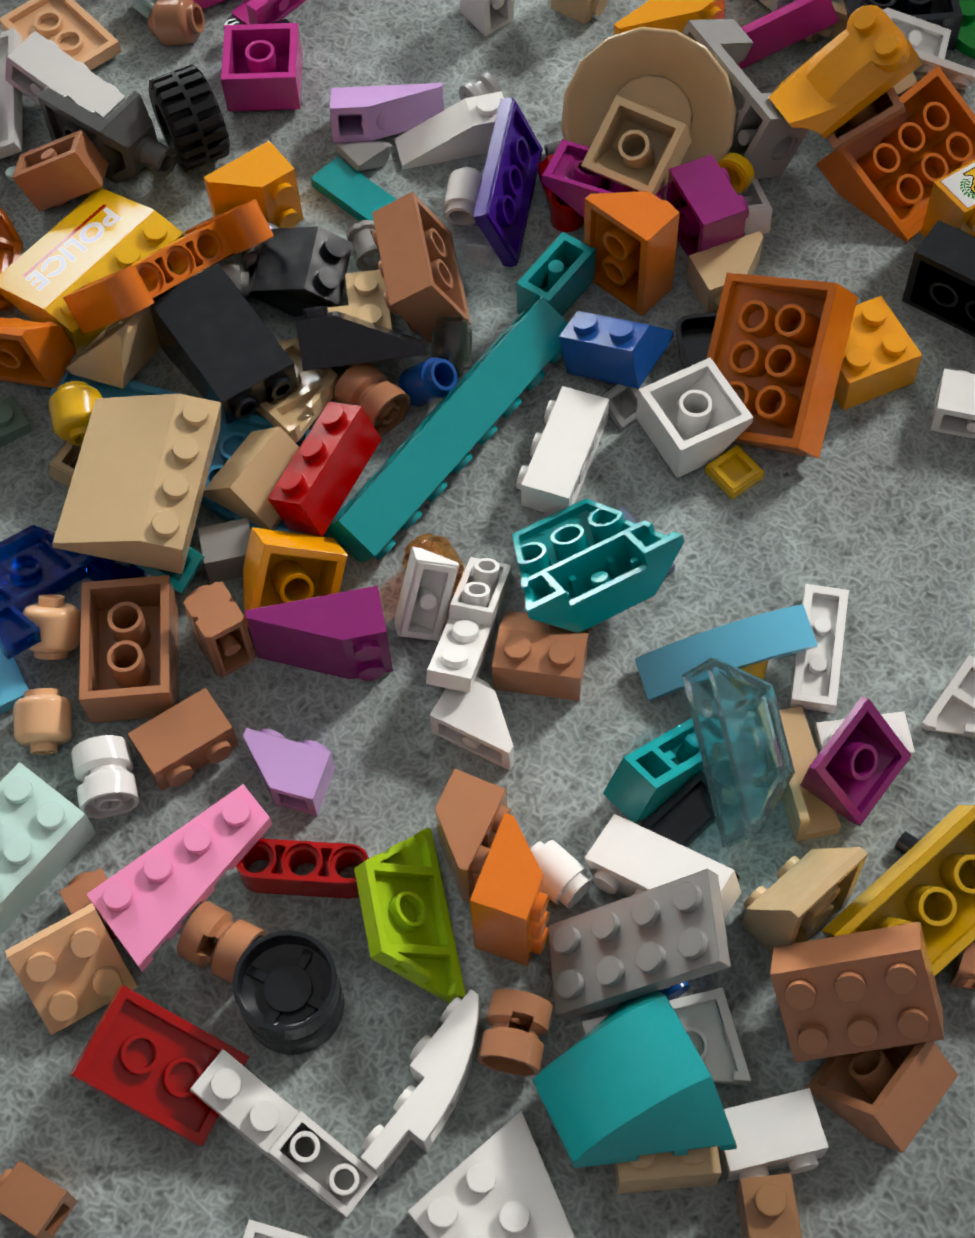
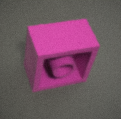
M298 23L225 25L221 83L227 112L301 109L303 52Z

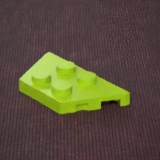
M425 828L404 841L402 840L386 851L378 853L354 868L370 958L450 1004L456 997L463 1000L466 992L431 828Z

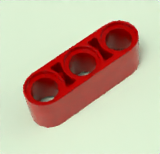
M260 838L236 865V868L244 886L252 892L352 899L359 898L356 877L344 878L340 876V872L348 866L360 865L369 857L364 849L354 844ZM265 860L269 862L266 869L261 872L253 873L248 871L252 863ZM303 863L315 865L314 870L307 875L300 876L294 874V870Z

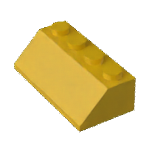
M958 805L825 926L821 932L829 938L920 922L935 977L975 940V805Z

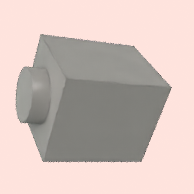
M248 518L197 528L200 545L193 546V549L205 556L198 571L206 569L210 584L243 577V566L251 533Z

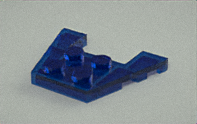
M32 525L1 541L0 648L3 655L9 660L41 642L40 628L22 614L27 606L38 603V596L63 592L84 578H89L92 581L146 577L145 571L134 564H131L128 568L115 563V560L53 548L52 543L55 533L36 525Z

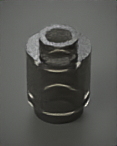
M439 317L436 319V327L432 328L431 358L437 357L448 360L455 367L457 378L463 377V371H468L471 368L472 329L468 328L469 320L462 317Z

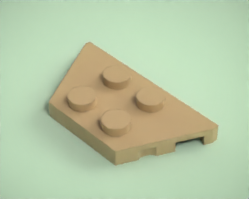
M297 338L278 342L294 362L298 387L292 389L288 395L281 399H274L260 404V408L256 410L274 427L280 426L296 443L320 415L327 403L334 397V389L339 376L331 368L303 371L299 341Z

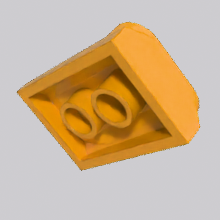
M865 5L856 9L850 15L847 21V29L781 82L768 99L792 128L809 129L819 133L825 139L920 67L922 62L906 36L889 16L878 6Z

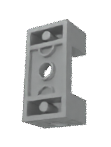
M734 19L688 20L682 34L706 46L727 73L737 113L733 145L728 153H737L744 156L753 166L754 179L774 178L783 175L809 129L792 128L768 99L772 93H761L738 66L740 61L745 60L754 42Z

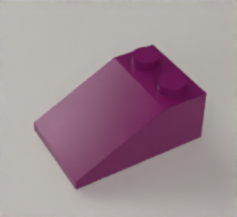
M562 139L542 175L541 182L583 218L585 217V198L590 194L637 192L583 169L581 165L590 147ZM668 183L655 195L661 200L666 199Z
M378 585L245 610L257 657L260 659L346 679L360 678L364 681L379 679L384 673L393 671Z

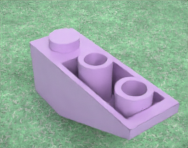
M443 83L331 88L330 118L333 143L369 142L409 131L444 111Z

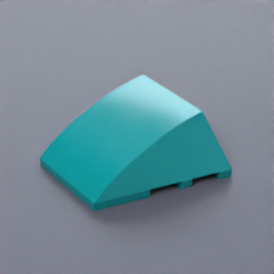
M587 498L512 534L528 617L576 633H580L655 596L684 544V537L680 533L674 531L668 535L654 530L653 523L645 520L638 524L624 518L623 512Z
M659 991L625 1001L533 1079V1085L574 1168L638 1161L640 1155L672 1152L674 1156L688 1155V1150L716 1146L720 1147V1151L737 1149L736 1141L712 1076L666 995Z

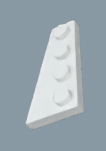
M15 28L0 33V159L23 151L22 92L5 80L7 56L22 43V36Z

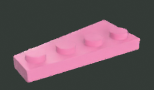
M242 784L87 893L90 901L141 972L153 961L152 956L167 939L170 941L182 928V921L197 904L205 902L215 890L214 885L227 870H233L271 827V819L245 785Z

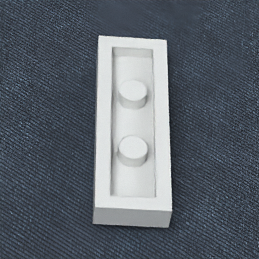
M805 584L802 604L804 605L818 646L796 654L790 707L802 706L803 709L834 714L837 706L849 590Z

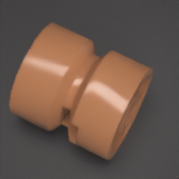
M371 362L353 364L341 375L334 389V399L337 403L362 406L380 436L387 434L401 423L411 405L409 395L397 384L390 383L386 375Z
M205 901L197 907L186 922L177 944V954L200 968L211 965L213 975L233 985L234 970L239 958L253 942L267 935L265 930L244 919L233 922L231 912L210 901Z
M497 989L493 991L487 1013V1022L492 1028L483 1032L477 1057L478 1062L492 1070L524 1077L538 1075L544 1053V1044L539 1040V1037L548 1034L553 1004L541 996L515 989Z

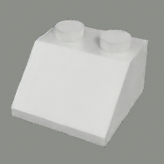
M707 358L638 389L636 419L676 478L715 460L753 422L754 417L711 358Z

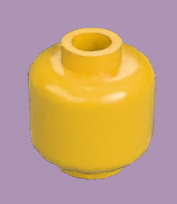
M70 381L60 385L57 391L49 398L52 427L58 438L70 441L73 445L82 446L95 399L102 398L96 388L89 386L83 381Z

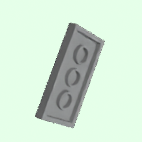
M708 868L548 925L555 1016L564 1020L576 1018L731 967L718 874Z

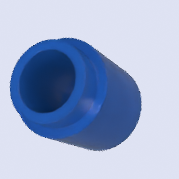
M433 357L405 369L400 376L399 387L409 395L411 405L421 407L446 397L456 386L457 372L453 364L448 360Z

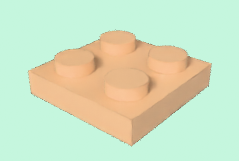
M93 903L5 950L9 963L51 1035L109 1004L119 986L124 985L131 990L138 987Z

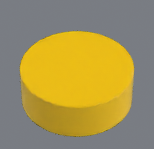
M728 153L718 162L720 168L724 167L727 170L731 179V185L737 194L744 192L753 182V166L744 156L737 153Z

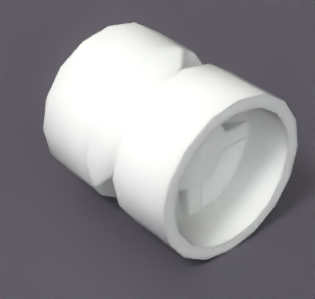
M114 735L97 736L79 742L73 747L71 757L74 776L78 781L82 782V784L76 787L79 809L87 817L103 819L128 813L138 806L139 795L136 778L131 773L134 766L130 744L127 739Z

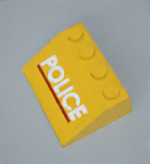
M99 188L0 274V294L34 322H53L60 325L76 349L75 354L79 355L111 324L83 334L63 297L91 282L128 267L183 237L184 233L154 209L106 189ZM167 260L168 268L172 270L171 264Z

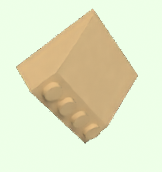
M184 394L96 398L54 536L53 548L183 574L220 432L221 402Z

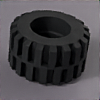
M191 64L149 80V97L154 114L167 145L176 150L177 164L185 171H190L229 155L230 141L221 110L208 81L195 65Z

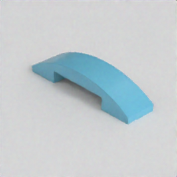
M801 604L755 615L698 633L637 657L635 662L648 701L689 689L690 685L773 658L778 660L815 648L818 645L804 605Z

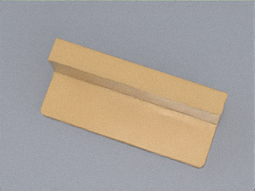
M772 698L762 700L757 721L794 841L799 842L839 833L841 825L837 812L800 786L809 766L818 756L803 707L797 706L776 711Z

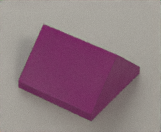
M862 696L809 766L800 786L853 824L861 826L912 755L870 699Z

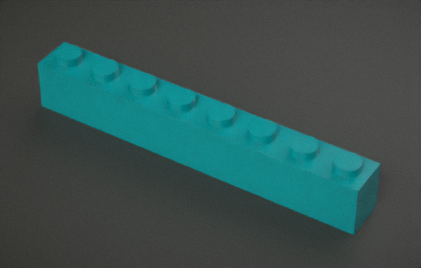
M541 297L523 310L460 379L450 393L439 402L334 517L327 531L359 562L363 563L374 557L380 560L394 547L396 542L392 537L400 528L406 531L420 518L422 513L418 508L426 499L432 502L445 490L448 484L444 479L451 471L455 474L458 473L469 463L473 457L469 451L476 443L481 446L493 436L498 429L494 423L501 415L506 418L517 409L522 402L518 396L525 388L530 391L541 382L546 375L542 369L549 361L554 364L563 357L559 336L568 323L544 297Z

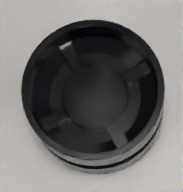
M284 930L273 932L253 942L243 952L236 964L233 975L234 998L252 1035L264 1047L281 1054H302L320 1047L335 1033L344 1012V994L333 959L325 946L317 939L298 931Z

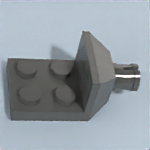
M49 87L45 88L37 96L51 140L54 141L83 129L109 163L105 178L114 183L124 181L136 175L144 166L154 171L160 177H165L173 171L178 158L175 154L176 150L158 142L154 125L139 93L134 91L105 119L98 112L83 108L76 104L70 96L66 94L61 95Z

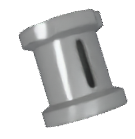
M363 220L353 224L346 233L347 240L353 243L352 247H354L356 252L355 264L362 272L378 270V261L381 260L379 249L372 236L375 226L374 221Z

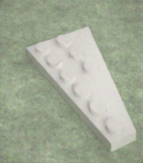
M522 1111L516 1114L407 1211L428 1238H575Z

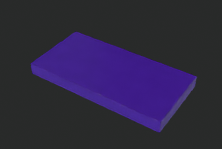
M513 97L500 99L473 213L474 220L503 266L508 267L517 266L538 174L537 165L540 163L543 151Z

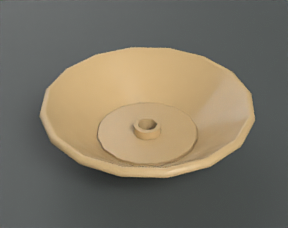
M639 27L608 37L580 61L564 92L561 131L564 140L591 147L617 95L687 124L692 141L680 165L711 154L718 163L724 155L728 154L733 145L737 108L728 75L706 46L677 30Z

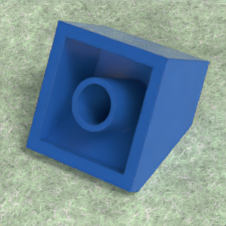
M577 311L560 334L559 339L568 374L639 389L674 338L673 330Z

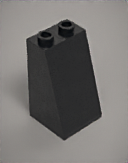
M219 263L153 298L154 303L149 307L160 347L204 399L221 402V418L227 425L238 419L249 417L256 409L260 408V404L274 399H281L288 395L292 389L298 387L294 362Z

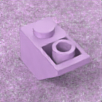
M246 728L243 738L248 753L275 805L318 816L335 771L331 751L315 741L304 740L300 743L286 739L281 733L271 729H261L259 732Z

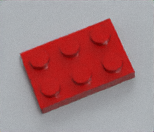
M122 985L116 991L69 1076L192 1144L202 1147L219 1115L193 1094L190 1088L223 1049L243 1066H245L250 1056Z

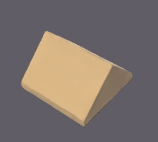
M148 306L105 328L66 369L76 376L124 388L159 349V340L150 307Z
M280 426L252 431L205 487L203 496L243 518H248L250 522L262 529L274 530L282 519L267 498L298 451L299 446Z

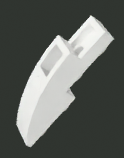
M470 557L450 603L448 622L428 666L426 684L470 693L475 678H480L491 647L512 565L499 563L490 558L479 559Z
M472 989L463 1000L456 997L447 1006L440 1019L443 1024L432 1038L429 1035H425L416 1044L410 1054L412 1062L409 1066L412 1077L420 1084L417 1088L410 1085L403 1091L393 1107L396 1114L385 1127L381 1124L377 1125L362 1144L361 1148L365 1152L361 1156V1160L379 1175L377 1177L379 1180L411 1140L427 1152L444 1129L459 1101L473 1063L479 1034V994Z
M224 1049L190 1088L193 1094L226 1120L232 1129L344 1217H348L379 1176L302 1111L299 1113Z

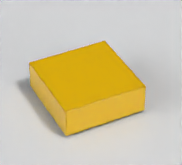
M735 445L705 466V473L731 500L764 477V471L738 445Z

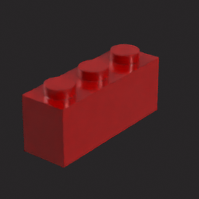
M328 402L267 499L290 531L323 536L381 442L382 438L362 406Z

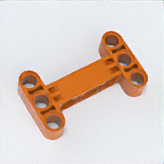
M256 199L186 230L184 232L185 236L128 267L91 282L64 296L63 299L82 333L86 334L147 308L154 303V297L211 265L248 250L273 237L274 234ZM167 260H168L169 263L171 264L172 272H171V270L168 268Z

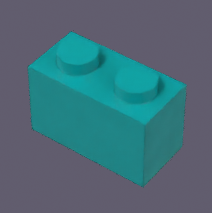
M562 232L516 283L517 313L521 314L526 307L544 297L563 316L594 281L595 249Z

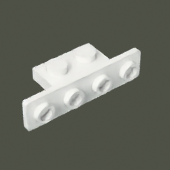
M890 8L883 9L906 36L920 57L922 65L915 70L916 76L922 78L936 66H939L955 89L965 90L970 85L975 84V69L945 59L951 33L950 29Z

